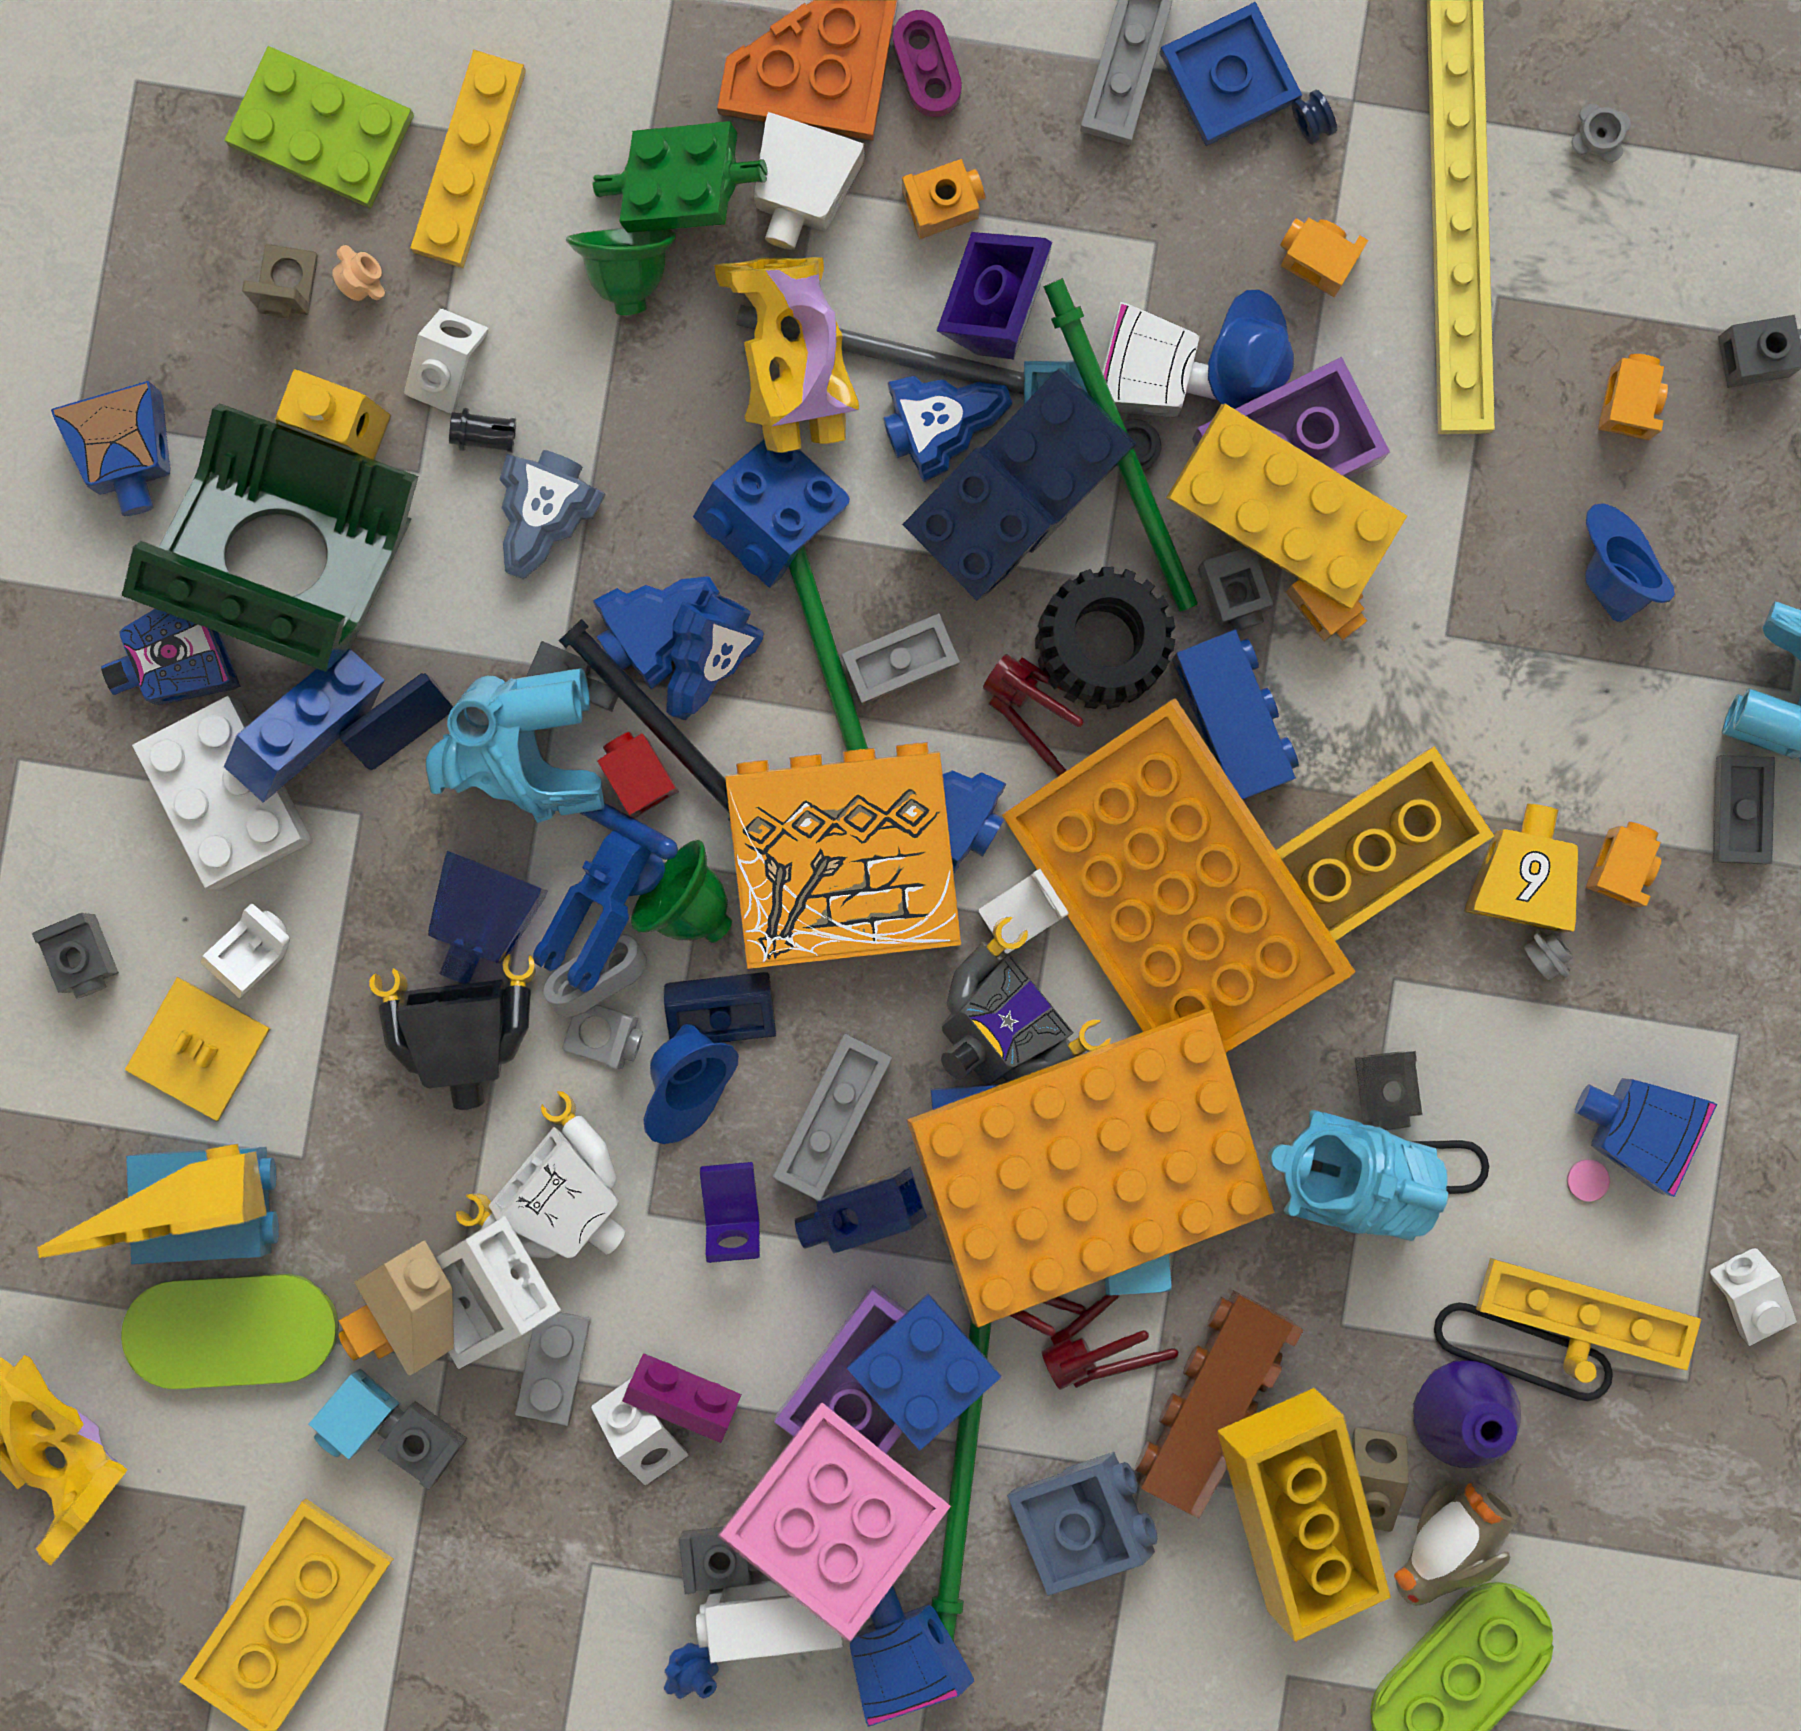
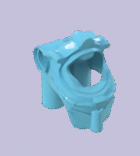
M1774 601L1764 622V634L1773 644L1792 653L1801 661V610ZM1748 688L1743 696L1737 694L1732 701L1724 721L1722 734L1788 756L1790 759L1799 758L1801 762V695L1796 705Z
M580 668L518 679L510 678L506 682L496 676H483L476 679L449 713L448 730L450 734L443 735V739L429 750L426 757V772L431 793L440 794L445 788H450V790L454 788L457 793H460L472 786L478 787L495 799L512 801L520 809L532 813L537 823L552 818L555 811H558L562 816L604 809L600 777L596 773L586 770H563L552 767L544 761L535 736V730L582 722V712L589 711L590 709L589 688L584 670Z
M1312 1109L1309 1111V1127L1296 1137L1291 1146L1275 1145L1268 1153L1270 1164L1275 1169L1284 1172L1285 1185L1290 1200L1283 1211L1289 1216L1336 1226L1351 1233L1387 1235L1413 1241L1416 1236H1424L1432 1230L1439 1218L1440 1212L1444 1211L1447 1204V1170L1443 1161L1437 1158V1149L1404 1140L1380 1127L1363 1125L1358 1121ZM1313 1160L1323 1162L1321 1172L1310 1170Z

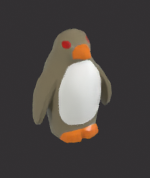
M1474 1482L1467 1484L1465 1492L1457 1498L1455 1497L1458 1492V1486L1455 1483L1448 1484L1437 1491L1423 1508L1417 1526L1414 1548L1408 1562L1394 1574L1396 1587L1402 1598L1407 1603L1415 1606L1424 1605L1442 1595L1461 1588L1477 1586L1495 1577L1510 1560L1508 1552L1497 1556L1496 1554L1514 1528L1519 1517L1514 1508L1486 1486Z

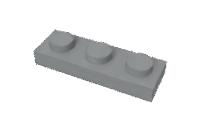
M1173 0L1117 1L1082 120L1081 132L1125 145H1131Z
M846 1033L844 1034L773 1178L821 1201L892 1059L891 1056Z

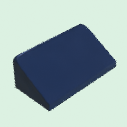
M421 673L343 730L339 738L366 768L374 770L448 716L453 705L434 679L426 673Z
M768 972L671 982L664 985V1008L669 1040L685 1024L695 1026L701 1034L707 1036L713 1043L776 1036L771 982Z

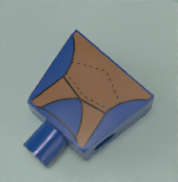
M149 381L51 409L53 418L88 488L99 495L115 491L123 516L138 515L153 509L146 482L166 477L170 474L162 393Z

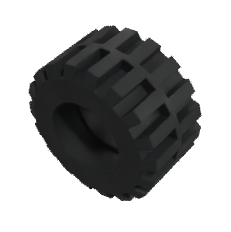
M1102 567L1098 573H1093L1091 569L1080 572L1076 579H1068L1061 585L1057 593L1052 596L1037 625L1039 632L1035 637V649L1040 650L1041 656L1037 661L1041 671L1047 670L1050 675L1047 682L1054 690L1060 686L1067 693L1064 698L1072 703L1076 699L1085 701L1084 707L1096 709L1099 705H1106L1107 709L1117 708L1123 702L1128 701V703H1131L1138 699L1165 671L1170 662L1168 660L1169 655L1174 651L1176 639L1171 638V632L1176 627L1174 617H1167L1165 613L1166 608L1169 606L1164 596L1158 599L1154 596L1152 590L1155 588V585L1148 579L1141 584L1134 580L1136 573L1127 569L1124 570L1122 575L1115 574L1114 567ZM1095 611H1104L1122 619L1129 627L1133 636L1134 650L1130 659L1119 666H1102L1089 660L1080 650L1075 637L1076 624L1083 615Z

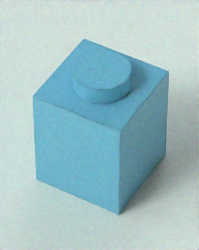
M358 1369L346 1379L308 1425L317 1432L314 1439L325 1451L335 1457L343 1454L346 1458L350 1459L362 1449L400 1403L363 1370Z

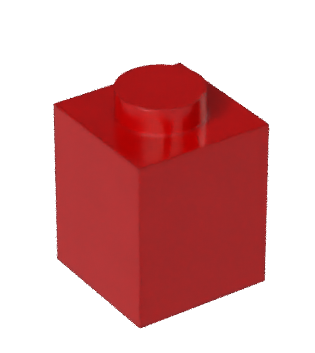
M626 732L603 747L606 755L599 758L597 762L632 818L635 819L679 792L643 733L634 738L631 732Z

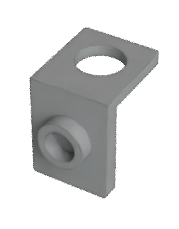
M595 1005L587 1012L571 1018L562 1049L606 1063L607 1067L616 1070L623 1069L626 1060L634 1062L640 1047L643 1031L636 1029L639 1018ZM593 1016L605 1019L611 1029L608 1042L599 1048L587 1046L580 1037L582 1023Z

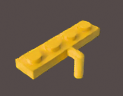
M1493 1258L1489 1260L1476 1310L1570 1337L1563 1368L1569 1376L1583 1383L1593 1381L1597 1374L1595 1365L1587 1361L1591 1344L1687 1371L1701 1318Z

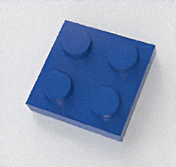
M1256 1L1170 42L1160 49L1159 54L1205 146L1290 106L1292 101L1302 97V93Z
M929 1293L847 1365V1370L919 1451L1001 1378V1374Z

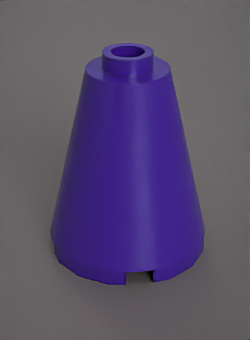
M1452 1361L1436 1368L1427 1377L1428 1379L1422 1385L1419 1393L1417 1392L1414 1400L1413 1415L1414 1426L1419 1438L1433 1456L1454 1467L1478 1468L1496 1461L1511 1449L1520 1428L1521 1408L1515 1389L1502 1373L1487 1364L1477 1361Z

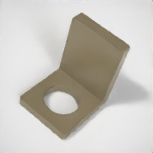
M266 244L259 283L244 281L242 292L258 307V312L279 318H289L290 312L308 315L318 254L315 251ZM293 260L299 263L302 268L301 281L293 288L277 286L273 281V270L281 261Z
M1355 1427L1353 1432V1453L1373 1529L1391 1532L1393 1531L1409 1485L1407 1436ZM1373 1444L1383 1445L1394 1453L1395 1460L1391 1463L1376 1462L1368 1456L1366 1447Z

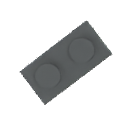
M1720 755L1716 757L1713 862L1772 864L1775 757Z

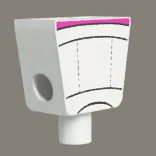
M1120 302L1102 371L1119 413L1176 417L1182 409L1186 393L1216 400L1208 381V365L1194 361L1200 336L1130 304Z

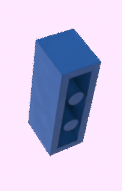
M1235 629L1177 652L1173 656L1172 661L1205 743L1242 800L1294 780L1296 777L1292 769L1299 766L1297 755L1289 738L1280 739L1273 722V719L1279 717L1278 709L1268 688L1260 690L1253 673V670L1259 668V663L1249 639L1240 641Z
M349 649L326 672L315 669L239 732L235 737L224 768L264 803L337 741L343 730L372 709L385 680L356 653Z

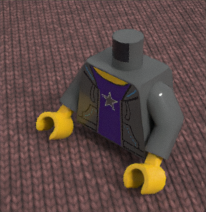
M1004 917L998 920L994 925V938L990 943L982 942L953 974L946 1002L951 1014L942 1024V1031L953 1046L942 1054L941 1061L945 1070L956 1079H964L972 1071H975L981 1080L989 1085L1001 1078L1010 1082L1080 1056L1086 1051L1090 1052L1107 1046L1111 1041V1038H1109L1099 1046H1092L1086 1042L1085 1032L1089 1028L1101 1023L1100 1020L1092 1019L1082 1025L1079 1037L1070 1042L1067 1038L1074 1032L1010 954L1003 959L1000 957V954L1006 948H1019L1027 940V930H1024L1017 940L1012 943H1007L1003 940L1001 935L1002 928L1013 917Z

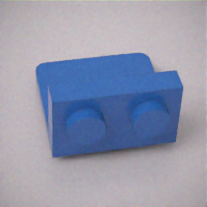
M763 439L711 484L693 518L703 526L709 536L718 540L739 559L748 572L756 575L770 588L783 577L798 551L843 512L850 499L848 494L800 449L782 453L767 450L765 439Z

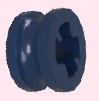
M1319 90L1310 92L1307 101L1299 98L1292 101V112L1302 135L1310 144L1313 145L1319 142L1320 134L1322 133L1331 136L1337 132V123L1333 111Z

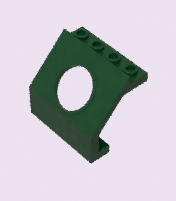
M219 403L212 408L195 477L159 547L144 541H140L133 546L122 597L326 672L352 647L412 520L408 517L419 476ZM280 514L293 516L310 524L320 534L327 548L326 566L319 579L306 591L296 596H290L230 574L226 567L227 547L235 533L246 523L262 516Z

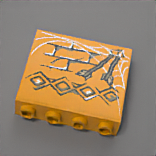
M928 742L897 745V756L876 758L875 748L843 751L844 762L822 764L821 754L790 757V768L769 770L768 760L736 763L737 773L728 774L725 776L747 969L961 945L939 751L929 752Z

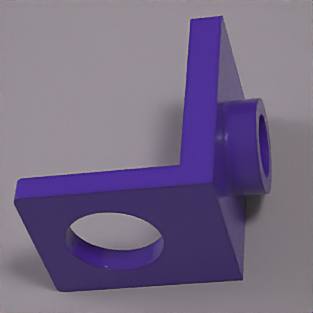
M753 1163L701 1166L700 1181L706 1221V1262L760 1258V1218ZM734 1236L743 1237L748 1240L745 1244L735 1248H725L718 1244L723 1239Z

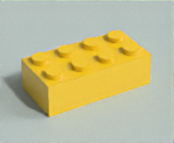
M1433 746L1275 850L1336 941L1493 838L1494 834L1436 747Z
M1312 1388L1217 1430L1266 1609L1295 1642L1391 1598L1344 1415L1315 1388Z

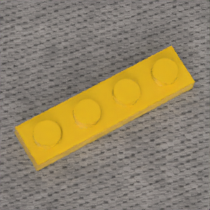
M473 50L410 247L413 253L464 268L526 73L523 64Z

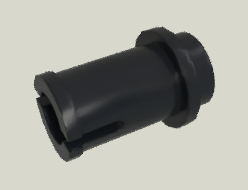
M463 408L462 413L452 412L449 444L459 445V450L465 451L466 446L507 450V452L513 453L516 418L507 419L469 414L468 408Z

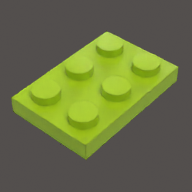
M267 46L224 141L232 148L371 209L410 126L414 113L404 105L271 46Z

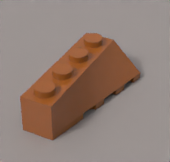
M1234 1290L1229 1300L1221 1297L1215 1305L1207 1323V1326L1214 1330L1204 1348L1197 1345L1192 1351L1183 1370V1374L1188 1376L1189 1379L1180 1396L1172 1393L1167 1400L1159 1418V1422L1165 1425L1156 1444L1149 1441L1146 1443L1134 1468L1135 1471L1141 1473L1137 1482L1142 1490L1198 1519L1227 1470L1217 1430L1256 1414L1258 1402L1253 1400L1257 1391L1265 1392L1268 1387L1272 1389L1282 1371L1280 1363L1283 1354L1279 1351L1284 1342L1295 1347L1304 1331L1291 1319Z

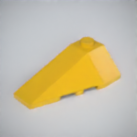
M238 1144L206 1149L207 1160L191 1163L37 1247L39 1258L115 1245V1243L137 1242L169 1235L170 1233L177 1235L244 1223L266 1216L256 1151L240 1154Z

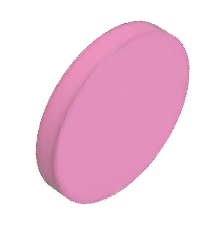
M1582 1160L1571 1167L1567 1177V1184L1569 1190L1576 1198L1583 1201H1595L1603 1197L1607 1192L1610 1178L1608 1171L1601 1163L1594 1160Z

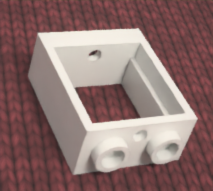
M506 1216L436 1257L453 1291L454 1349L448 1353L458 1369L518 1338L561 1311ZM463 1259L503 1328L496 1332L493 1330L454 1264L457 1260ZM511 1269H515L518 1272V1279H514L511 1276ZM459 1298L463 1299L466 1302V1309L463 1307Z
M772 1580L752 1582L748 1586L711 1589L706 1603L700 1604V1614H696L699 1647H709L711 1663L843 1647V1637Z

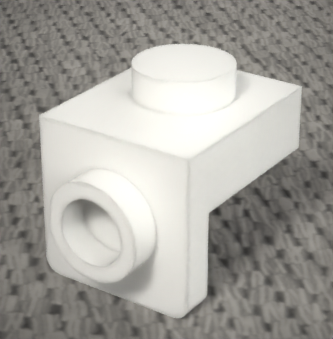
M250 904L243 911L241 920L202 956L201 964L240 999L285 956L290 937L287 935L285 925L277 916L269 911L262 912L254 904Z
M1751 1249L1711 1269L1710 1274L1714 1283L1726 1295L1739 1335L1749 1346L1797 1322L1781 1275L1758 1249Z

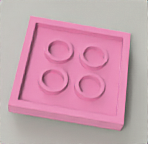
M821 1402L717 1537L846 1641H851L951 1506Z

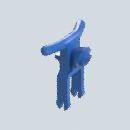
M604 803V809L580 813L610 829L612 832L604 838L592 862L585 861L582 868L586 874L581 882L569 888L542 941L538 943L533 953L534 962L538 966L542 967L544 965V968L549 971L558 968L562 964L565 953L591 904L595 901L602 905L603 911L576 962L573 963L568 972L569 985L574 988L578 986V989L583 992L591 990L597 984L600 973L629 920L628 906L624 905L628 896L643 895L654 890L665 872V865L662 859H672L678 852V847L674 840Z

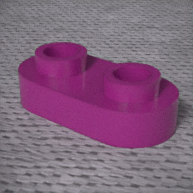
M925 10L910 11L897 21L893 30V47L910 100L920 113L929 117L945 116L956 108L962 91L961 77L942 22L933 13ZM921 35L927 38L929 44L923 49H915L909 43L911 38ZM938 84L944 88L945 93L942 97L934 99L929 97L925 91L930 85Z

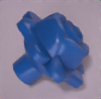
M687 1643L683 1648L672 1652L669 1656V1664L664 1672L667 1676L664 1690L667 1694L674 1693L677 1698L682 1699L695 1691L700 1698L704 1699L715 1692L717 1683L712 1677L718 1673L719 1667L717 1662H710L709 1647L700 1648L699 1644Z

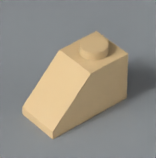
M425 1240L354 1282L408 1376L454 1349L452 1286Z

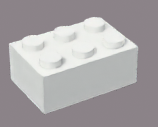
M226 696L132 745L204 887L218 891L313 842L285 786L263 803L224 768L236 735L252 723L242 702L230 696Z

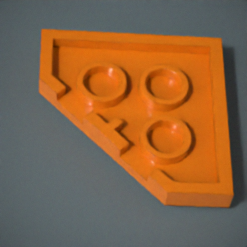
M813 0L807 5L803 3L770 26V31L747 47L743 45L726 57L717 106L718 114L766 122L768 112L837 135L873 141L898 0Z

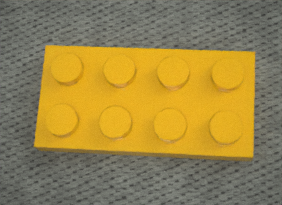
M1221 404L1166 497L1168 500L1348 609L1353 608L1407 518L1406 514L1227 404Z
M305 1498L179 1682L249 1731H278L394 1558Z

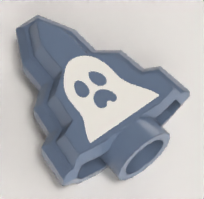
M547 450L542 451L538 462L514 455H506L499 479L507 488L502 510L510 522L503 541L506 573L524 580L546 561L554 542L572 537L581 520L593 519L605 497V493L578 479L583 467L577 462Z

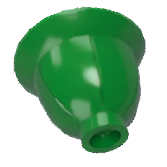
M624 228L572 234L566 237V242L575 252L583 257L590 283L600 297L614 303L617 315H633L647 309L645 299L656 290L662 279L665 267V252L676 240V233L670 229L627 233Z
M699 839L690 841L678 850L674 858L664 863L665 872L657 887L647 894L640 895L631 916L632 928L637 932L657 931L666 937L684 941H694L705 937L710 943H714L723 938L729 931L732 919L726 914L728 899L724 886L716 874L707 866L704 843Z

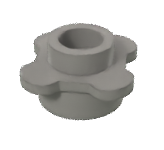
M1597 104L1584 106L1579 113L1582 123L1579 133L1572 138V148L1580 155L1588 152L1599 155L1607 163L1617 161L1623 154L1621 141L1631 126L1629 116L1624 112H1618L1609 107L1600 108ZM1603 129L1606 132V136L1603 138L1598 137L1597 130Z
M1541 928L1536 929V934L1533 935L1534 939L1524 946L1527 955L1547 980L1550 981L1560 973L1566 978L1570 975L1569 971L1571 970L1567 961L1573 958L1570 950L1555 932L1547 936Z

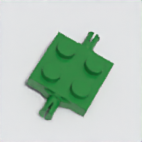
M731 121L635 130L632 132L629 158L625 170L620 174L595 175L593 177L595 182L592 185L597 198L623 195L619 222L627 233L725 225L728 201L735 187L743 183L766 182L768 170L764 159L748 162L736 161L735 150L738 132Z

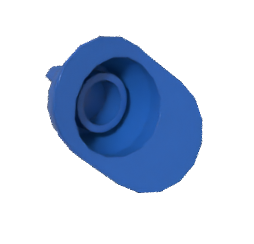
M1259 289L1246 290L1235 297L1228 309L1220 334L1213 346L1208 361V381L1214 397L1220 404H1227L1233 409L1285 385L1290 379L1294 367V353L1288 340L1286 320L1281 307L1271 295Z
M1604 503L1594 504L1587 511L1586 525L1596 550L1586 569L1585 580L1604 609L1614 621L1623 622L1634 613L1644 609L1652 601L1658 603L1670 602L1675 595L1674 586L1662 570L1641 529L1629 516L1616 507Z
M685 1024L672 1039L662 1044L654 1053L650 1061V1075L655 1092L647 1106L643 1119L645 1133L653 1142L661 1144L679 1142L692 1135L706 1122L714 1110L727 1082L738 1066L739 1054L732 1045L713 1043L707 1036L701 1034L695 1026Z

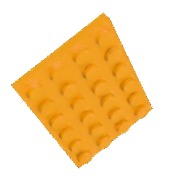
M1176 698L1002 814V817L1036 869H1041L1069 912L1068 918L1143 1032L1208 1009L1213 1011L1226 1053L1355 973L1342 950Z
M1208 1009L1198 1011L907 1119L972 1323L977 1327L1275 1213L1213 1011Z

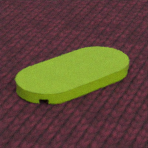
M295 1274L172 1280L147 1289L134 1300L124 1317L121 1340L125 1357L132 1369L145 1381L161 1388L187 1389L287 1383L310 1375L329 1357L338 1337V1316L334 1304L326 1293H323L312 1281Z
M1499 1582L1482 1584L1463 1594L1380 1682L1371 1704L1370 1716L1373 1731H1491L1541 1678L1551 1662L1554 1648L1552 1645L1553 1628L1547 1611L1530 1593L1512 1584Z

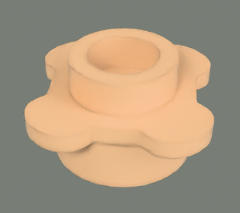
M342 245L337 250V256L341 262L332 271L337 287L347 297L356 301H361L368 295L374 300L381 299L385 295V290L380 284L379 278L382 275L379 263L366 252L355 253L351 247Z

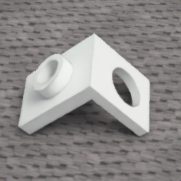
M440 309L417 336L404 394L445 412L452 413L457 406L468 359L487 336L488 327L447 310ZM455 327L466 332L469 337H452L444 333L441 328Z
M1041 869L1036 870L1029 877L978 910L992 934L994 925L998 920L1004 917H1013L1009 923L1004 925L1001 931L1002 938L1007 943L1017 940L1024 930L1028 931L1026 940L1028 941L1069 914ZM1006 948V949L1004 950V952H1005L1006 954H1008V953H1010L1011 951H1013L1014 949H1007V948Z
M629 1379L593 1404L591 1408L617 1459L644 1485H647L688 1457V1453L663 1427L658 1416L622 1402L631 1380ZM658 1448L668 1449L666 1455L658 1462L650 1465L641 1464L642 1459L649 1452Z

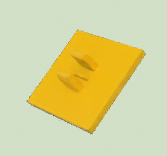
M177 977L125 1070L213 1120L219 1121L271 1028L182 978Z

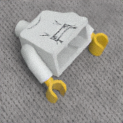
M557 1091L559 1096L566 1102L564 1113L560 1116H552L543 1104L541 1105V1113L551 1123L562 1125V1133L553 1127L492 1202L486 1195L480 1193L467 1194L466 1197L477 1203L479 1207L478 1216L473 1219L464 1211H456V1219L464 1226L481 1225L482 1229L506 1216L530 1258L549 1259L556 1254H560L571 1259L576 1256L587 1241L607 1255L618 1247L625 1235V1229L609 1217L619 1202L612 1191L617 1178L606 1143L583 1116H575L576 1104L573 1099L566 1093Z

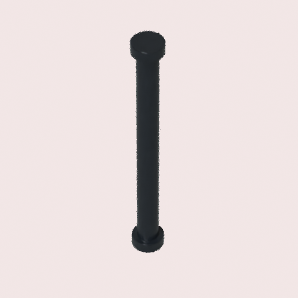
M581 619L559 642L565 648L570 645L729 813L726 779L587 633L586 629L589 626Z

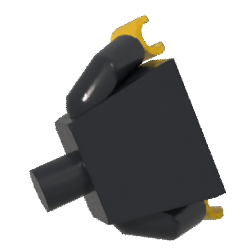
M511 954L504 958L502 964L503 971L508 981H510V986L505 989L503 979L406 991L408 984L405 975L393 968L392 973L395 978V984L391 990L384 992L380 975L373 974L369 980V986L374 994L383 999V1003L379 1006V1013L386 1048L409 1072L419 1075L424 1087L450 1086L452 1103L455 1109L469 1110L481 1106L485 1102L481 1082L494 1081L499 1078L502 1064L514 1059L529 1028L531 990L526 987V984L531 982L536 973L534 959L529 955L528 971L518 976L512 974L509 970Z

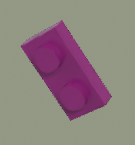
M643 1353L622 1402L722 1443L742 1394Z

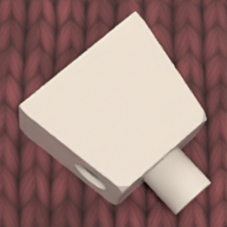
M768 112L760 159H764L767 165V181L764 183L756 182L754 190L756 208L773 215L765 240L777 247L794 250L803 225L820 231H826L863 165L865 159L864 143Z

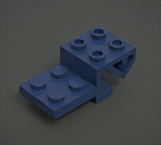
M1059 368L985 446L975 448L902 525L978 601L1012 573L1028 552L1033 553L1067 519V516L1122 461L1137 443L1063 368Z

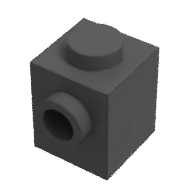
M1795 315L1731 325L1718 336L1727 388L1789 378L1801 369V329H1797Z

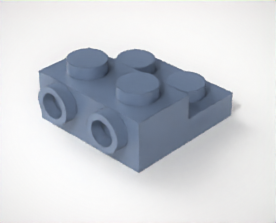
M1115 1452L1067 1467L1060 1474L1016 1488L1007 1495L1048 1596L1142 1566L1155 1553L1153 1545L1158 1540L1156 1526L1148 1513H1139L1132 1494L1137 1492L1136 1477L1127 1462L1119 1464Z

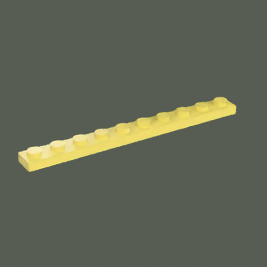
M1427 0L1438 434H1488L1495 430L1483 0Z

